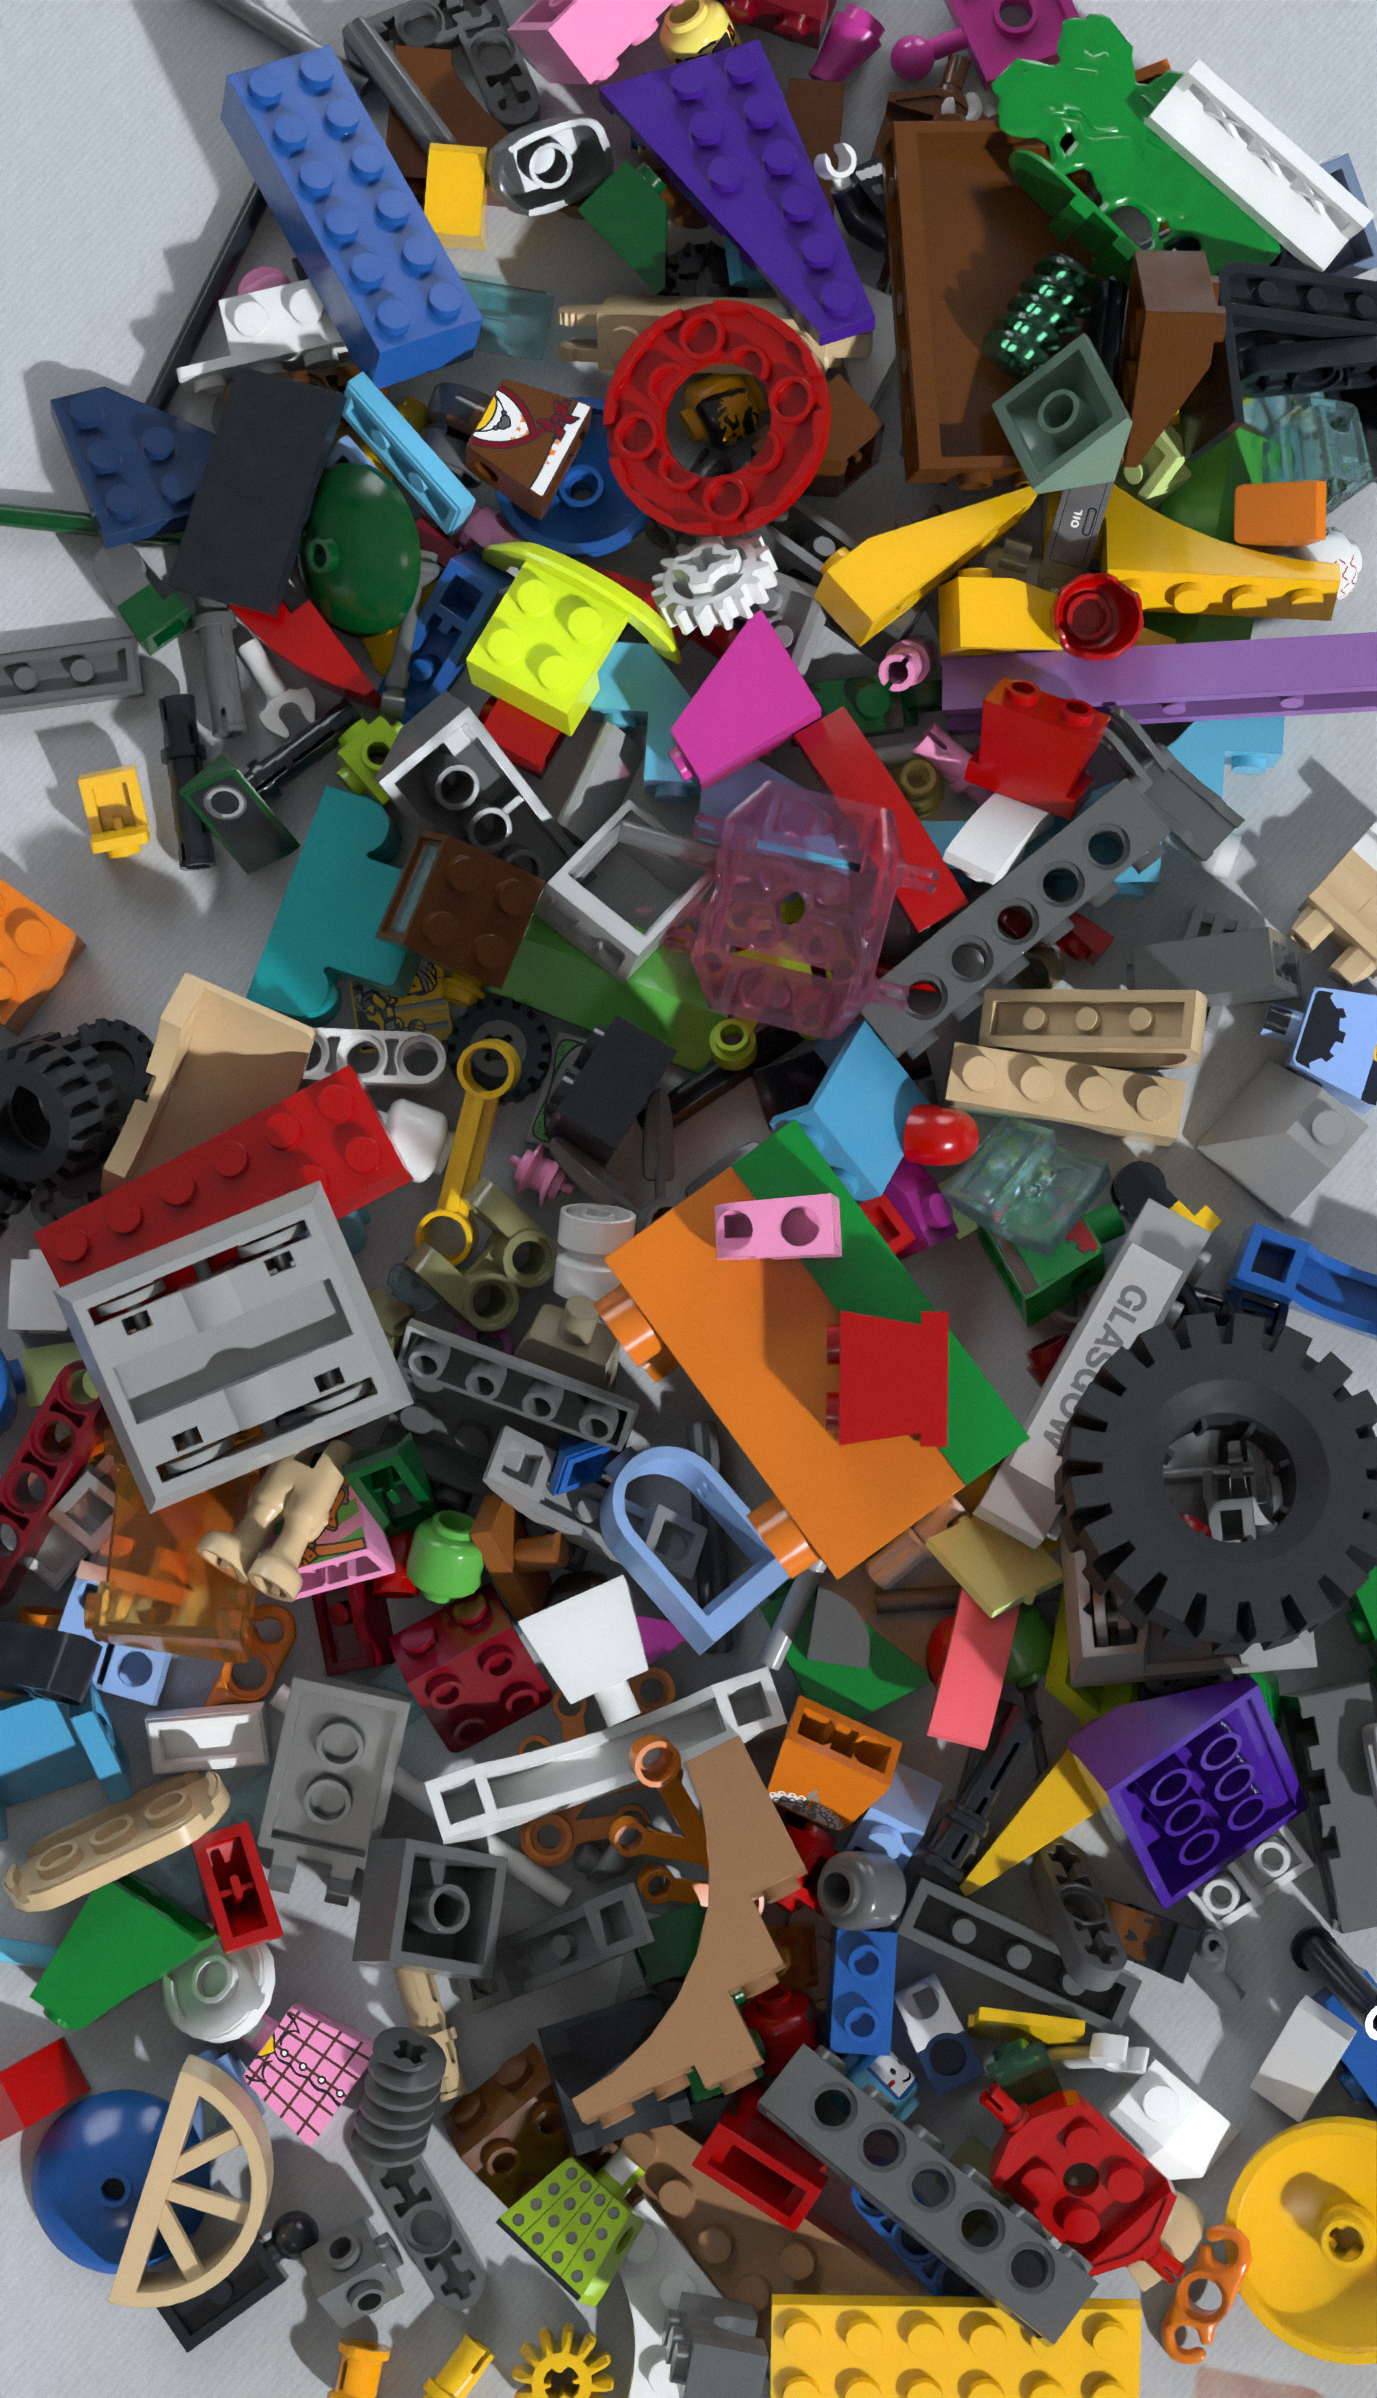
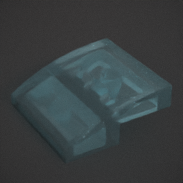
M1005 1115L946 1187L943 1195L945 1201L993 1233L1031 1251L1051 1257L1111 1180L1108 1162L1058 1147L1054 1130Z

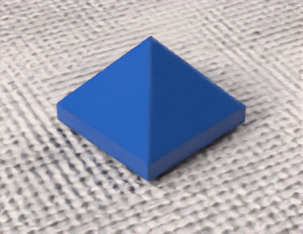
M575 1435L560 1436L548 1491L552 1496L560 1495L601 1480L611 1449Z

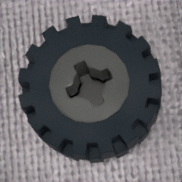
M504 997L503 1000H494V998L483 999L484 1003L477 1006L472 1004L466 1008V1013L462 1017L458 1016L453 1023L454 1028L452 1033L449 1034L447 1041V1056L450 1069L454 1078L461 1086L457 1076V1064L461 1054L467 1047L489 1038L503 1041L509 1039L507 1043L516 1050L520 1057L521 1075L516 1086L508 1093L500 1096L498 1106H506V1103L510 1102L519 1103L525 1100L524 1097L530 1093L534 1094L546 1077L552 1057L549 1034L540 1017L523 1003L522 1005L518 1004L513 999ZM481 1049L476 1051L471 1059V1074L476 1083L486 1088V1090L492 1091L504 1084L509 1074V1068L506 1059L499 1051L495 1049Z

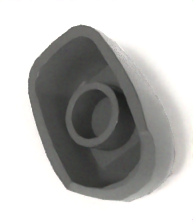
M587 114L555 117L518 128L506 135L490 149L485 163L487 183L494 196L505 205L528 217L557 211L586 197L604 183L613 173L614 167L611 146L604 127L595 118Z

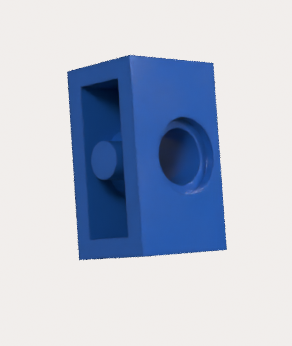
M832 1924L825 2024V2043L831 2052L890 2056L898 1933L893 1925L880 1930L851 1931L839 1929Z

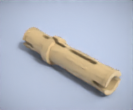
M393 1968L403 2005L410 2022V2028L421 2031L433 2038L443 2049L447 2059L437 2103L468 2093L469 2088L461 2070L453 2041L458 2038L455 2026L449 2027L434 1975Z

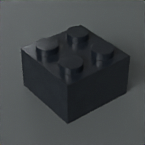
M619 1014L615 1016L608 1029L597 1024L573 1064V1067L581 1071L578 1077L566 1072L542 1113L551 1119L543 1135L549 1139L554 1137L565 1138L605 1168L678 1051Z

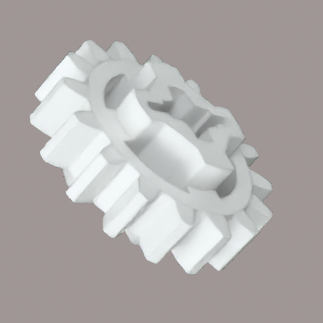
M747 532L723 538L721 536H696V544L689 547L680 543L676 546L679 556H676L675 559L665 558L660 562L665 573L652 577L656 590L651 592L661 616L664 617L670 628L679 625L682 633L688 635L699 626L703 636L711 633L714 626L722 625L726 630L732 629L733 618L739 615L746 619L753 617L750 607L754 603L766 604L769 601V597L765 589L777 586L778 581L773 572L778 568L769 547L765 545L760 534L750 537Z

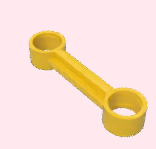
M496 1038L484 1039L470 1045L463 1051L458 1060L457 1076L462 1088L466 1092L437 1208L419 1222L415 1232L416 1248L422 1242L432 1247L429 1241L428 1230L436 1218L448 1216L460 1223L466 1236L464 1251L454 1256L442 1255L453 1266L468 1258L478 1245V1225L471 1215V1210L464 1204L462 1198L480 1179L500 1096L511 1091L518 1083L521 1075V1061L516 1050L509 1043ZM481 1049H495L499 1051L508 1064L509 1074L506 1081L501 1087L493 1091L486 1090V1088L476 1083L471 1074L472 1056Z

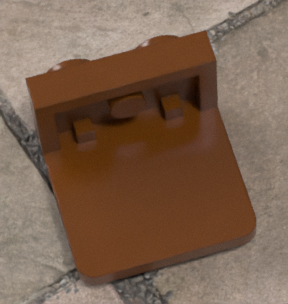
M534 2042L518 2055L506 2060L499 2071L472 2093L460 2098L453 2108L440 2118L460 2159L508 2209L570 2157L578 2159L597 2172L613 2154L607 2145L578 2156L569 2148L545 2056Z

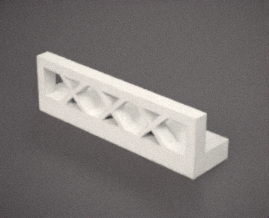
M1199 58L1179 78L1144 121L1148 128L1312 272L1322 273L1345 244L1363 230L1375 216Z

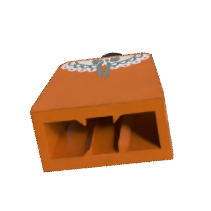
M799 1695L785 1732L767 1792L772 1802L780 1806L779 1814L785 1823L802 1829L806 1822L812 1823L813 1821L832 1831H844L890 1788L902 1742Z

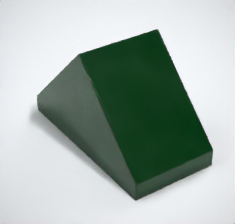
M411 1432L356 1452L352 1458L342 1465L344 1478L389 1539L415 1529L421 1521L431 1518L436 1512L441 1511Z

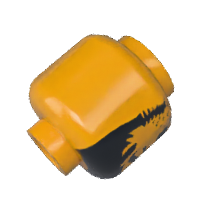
M708 373L685 388L683 396L686 409L678 414L685 432L693 443L703 440L711 449L715 448L723 451L760 429L762 424L761 413L767 410V405L760 387L751 374Z

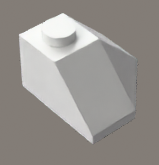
M1150 2053L1146 2072L1139 2077H1124L1098 2109L1169 2180L1202 2178L1240 2132L1237 2127Z

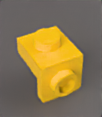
M136 764L79 775L78 784L91 832L90 846L92 854L107 852L108 858H122L140 852L142 850L141 845L149 842L152 829Z

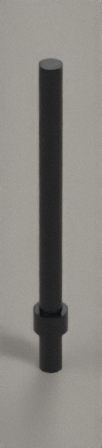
M255 181L144 404L166 412L180 384L176 369L188 366L219 305L218 300L222 299L268 206Z

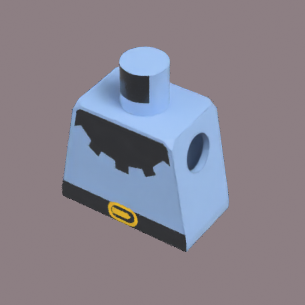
M1314 987L1305 996L1300 1011L1272 1002L1268 1004L1262 1019L1259 1035L1289 1045L1283 1064L1285 1069L1324 1088L1340 1103L1357 1112L1365 1114L1376 1106V995Z

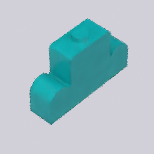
M329 785L325 786L246 999L305 1025L318 1028L327 1025L335 1019L340 1011L342 995L340 987L337 985L339 980H345L396 998H404L408 995L420 961L424 959L375 938L402 873V869L387 865L395 859L400 851L402 837L399 827L381 804L357 794ZM417 875L396 925V931L405 932L426 882V877Z

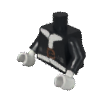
M968 92L966 95L968 113L965 121H975L981 116L982 103L975 93ZM947 97L941 107L942 114L955 113L953 97ZM846 143L834 144V151L839 158L838 169L834 170L828 155L823 153L818 154L815 158V172L825 180H832L834 186L830 192L847 234L877 252H885L889 258L881 156L856 166L857 157L853 148Z

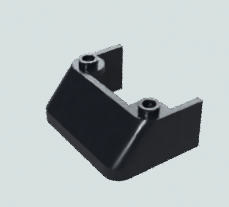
M1241 261L1230 262L1214 275L1219 277L1218 306H1225L1226 309L1225 337L1222 343H1214L1211 366L1179 409L1185 461L1195 462L1245 424L1237 361L1238 353L1261 345L1377 335V281ZM1377 386L1320 392L1323 409L1335 423L1352 411L1345 427L1362 429L1365 461L1368 462L1370 471L1367 474L1368 482L1377 483Z

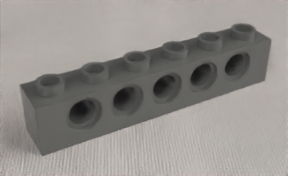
M1124 778L852 1002L851 1008L861 1020L865 1019L896 1059L906 1052L914 1060L940 1038L933 1030L937 1025L950 1015L959 1023L985 1001L978 992L993 979L997 978L1004 986L1030 964L1024 954L1042 940L1049 949L1075 927L1074 923L1069 919L1071 915L1086 903L1095 911L1121 890L1114 881L1131 866L1140 874L1165 854L1166 851L1160 845V842L1171 831L1130 781ZM1096 836H1107L1113 839L1119 849L1117 862L1110 865L1097 863L1089 853L1090 839ZM1056 872L1068 876L1074 885L1072 899L1066 902H1056L1048 898L1043 889L1045 876ZM1010 909L1022 912L1029 922L1028 934L1017 940L1006 938L999 931L997 925L1000 913ZM964 946L977 949L984 959L983 971L974 977H965L957 973L952 965V954L955 950ZM918 983L932 986L939 996L938 1008L930 1014H918L911 1010L906 1001V993L911 986Z
M803 2043L760 2098L756 2109L1045 2347L1053 2346L1099 2284L1088 2275L1093 2267L1090 2262L1065 2243H1062L1058 2250L1038 2234L1043 2225L1018 2204L1013 2203L1007 2209L989 2194L994 2187L993 2184L975 2168L964 2163L958 2169L940 2154L945 2147L944 2144L927 2129L915 2123L910 2130L891 2115L896 2106L875 2087L867 2084L863 2090L859 2089L843 2075L848 2067L830 2050L819 2045L813 2051ZM827 2094L840 2097L847 2105L848 2119L843 2124L834 2127L820 2122L814 2110V2104L818 2098ZM877 2133L888 2136L896 2147L895 2161L888 2166H876L870 2163L863 2152L865 2138ZM921 2173H931L942 2181L945 2196L941 2204L929 2207L922 2205L916 2200L912 2192V2182L915 2176ZM980 2213L990 2220L994 2234L988 2246L976 2247L965 2240L961 2231V2224L965 2215ZM1029 2253L1040 2261L1043 2275L1037 2287H1023L1013 2278L1011 2263L1016 2254Z

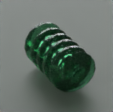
M1048 253L1046 257H1041L1033 267V275L1027 276L1020 285V293L1015 294L1007 304V311L1002 312L996 319L995 330H990L982 339L984 353L1005 374L1019 382L1023 381L1032 374L1031 369L1036 371L1050 360L1046 352L1056 355L1066 347L1065 342L1059 335L1073 337L1078 332V325L1072 317L1086 319L1091 313V308L1085 299L1098 301L1104 294L1103 287L1079 262L1062 253Z

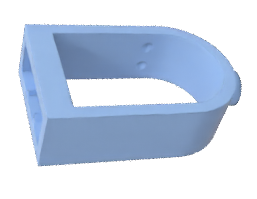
M630 1446L604 1468L613 1479L604 1493L599 1512L600 1528L605 1543L616 1559L699 1656L790 1578L746 1517L751 1510L714 1467L698 1454L674 1446L655 1447L637 1454ZM658 1474L671 1477L684 1484L754 1565L701 1609L629 1523L625 1512L624 1496L627 1484L631 1480L644 1475Z

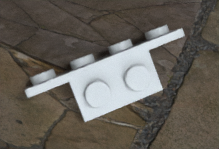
M306 279L218 300L231 356L180 367L176 371L178 380L186 393L195 392L196 396L207 397L225 392L228 384L233 381L238 366L268 374L280 373L305 366L306 370L324 369L337 365L339 363L338 358L349 356L350 353L310 280Z

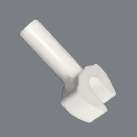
M257 638L249 640L238 649L239 653L268 699L265 710L259 714L262 724L273 737L284 742L289 741L291 736L285 723L281 720L283 713L287 709L296 708L300 710L309 725L317 720V704L310 690L307 687L298 690L288 688Z
M1093 2033L1091 2044L1049 2047L1046 2053V2061L1053 2070L1104 2068L1124 2077H1139L1146 2072L1150 2049L1147 2047H1128L1129 2037Z

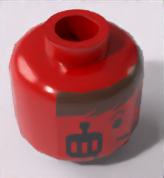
M776 1984L756 1995L741 2011L748 2029L756 2027L763 2041L768 2062L761 2064L762 2071L774 2079L778 2077L803 2043L813 2051L819 2045L823 2046L824 2038L816 2006L808 1994L797 1989H789L785 1985Z

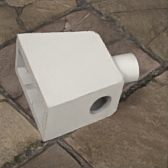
M624 1575L518 1621L521 1630L570 1704L594 1694L608 1727L641 1713L627 1679L649 1670L629 1586Z

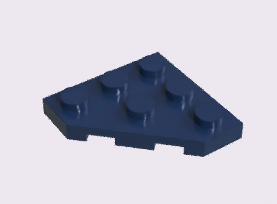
M105 386L50 400L52 418L105 549L186 528L216 434Z

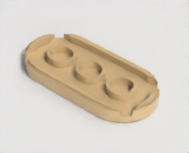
M198 1771L182 1772L134 1793L133 1797L104 1807L35 1842L26 1851L29 1860L20 1869L16 1862L9 1867L3 1881V1888L13 1906L20 1912L37 1913L64 1905L193 1843L212 1829L224 1816L230 1804V1795L220 1776L214 1772L208 1771L205 1778H201Z

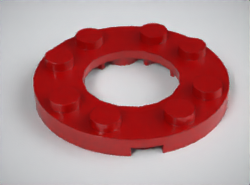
M713 300V303L699 305L684 311L681 308L674 310L644 330L631 344L616 367L609 384L603 411V425L607 427L608 447L611 457L608 461L618 484L627 497L646 515L673 530L691 536H721V538L753 531L779 517L800 498L810 485L823 460L831 428V401L822 366L813 350L797 331L776 315L753 304L733 300ZM734 364L751 371L764 385L771 410L770 431L762 450L744 468L729 475L702 477L686 470L673 456L666 437V412L676 389L692 373L710 365Z

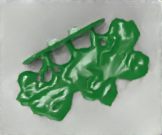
M1089 14L1085 19L1078 17L1065 19L1062 23V32L1057 43V53L1060 59L1057 65L1016 58L991 84L992 91L1000 98L996 110L999 116V129L1013 137L1038 138L1049 145L1051 163L1035 152L1023 149L1012 152L1008 162L1014 177L1027 194L1053 218L1046 228L1062 243L1069 236L1073 237L1095 259L1088 268L1100 280L1109 279L1113 276L1117 281L1124 282L1129 291L1134 250H1142L1110 219L1118 208L1122 206H1133L1139 209L1149 220L1152 229V246L1147 250L1165 251V247L1178 238L1193 237L1198 240L1201 245L1200 251L1206 254L1210 275H1214L1226 264L1234 261L1269 266L1281 253L1278 241L1144 124V121L1185 72L1167 70L1161 77L1155 78L1149 84L1137 83L1132 62L1133 46L1126 40L1109 17L1103 14ZM1066 133H1072L1075 141L1067 152L1064 153L1060 146L1061 138ZM1082 168L1092 174L1097 191L1101 194L1102 204L1097 207L1065 175ZM1166 221L1171 233L1161 239L1158 230L1160 223Z

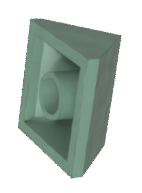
M1083 333L992 404L994 412L1032 489L1038 494L1114 482L1133 422L1090 338Z

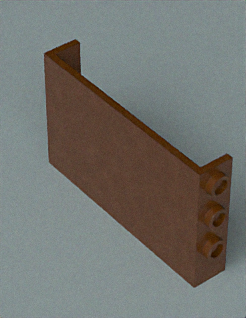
M957 113L941 114L933 117L931 121H893L881 139L880 147L906 484L958 482V489L981 490L993 486V481L1014 480L1015 488L1022 489L1031 486L994 412L992 404L1084 333L1088 336L1095 286L1094 273L1088 268L1093 262L1092 256L1073 237L1069 236L1062 243L1046 228L1053 218L1027 194L1011 171L1008 162L1009 156L1012 152L1021 149L1035 152L1051 163L1049 145L1038 138L1010 136L999 129L998 114L988 117L987 120L965 121V116ZM1066 133L1061 138L1060 146L1064 153L1067 152L1075 141L1072 133ZM1082 168L1066 174L1065 176L1088 197L1086 169Z

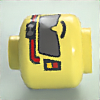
M685 0L678 6L670 7L665 14L659 34L662 49L671 65L741 45L739 34L724 6L716 0Z

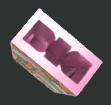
M323 1452L314 1455L309 1467H315ZM345 1478L329 1511L328 1525L325 1526L315 1540L308 1543L298 1567V1572L303 1581L296 1599L395 1573V1562L389 1537L380 1528ZM284 1519L272 1528L269 1550L283 1530Z

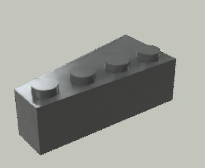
M1343 1681L1280 1695L1281 1707L1298 1781L1309 1806L1305 1812L1332 1929L1345 1934L1377 1927V1810L1362 1739L1363 1727L1377 1722L1370 1683Z

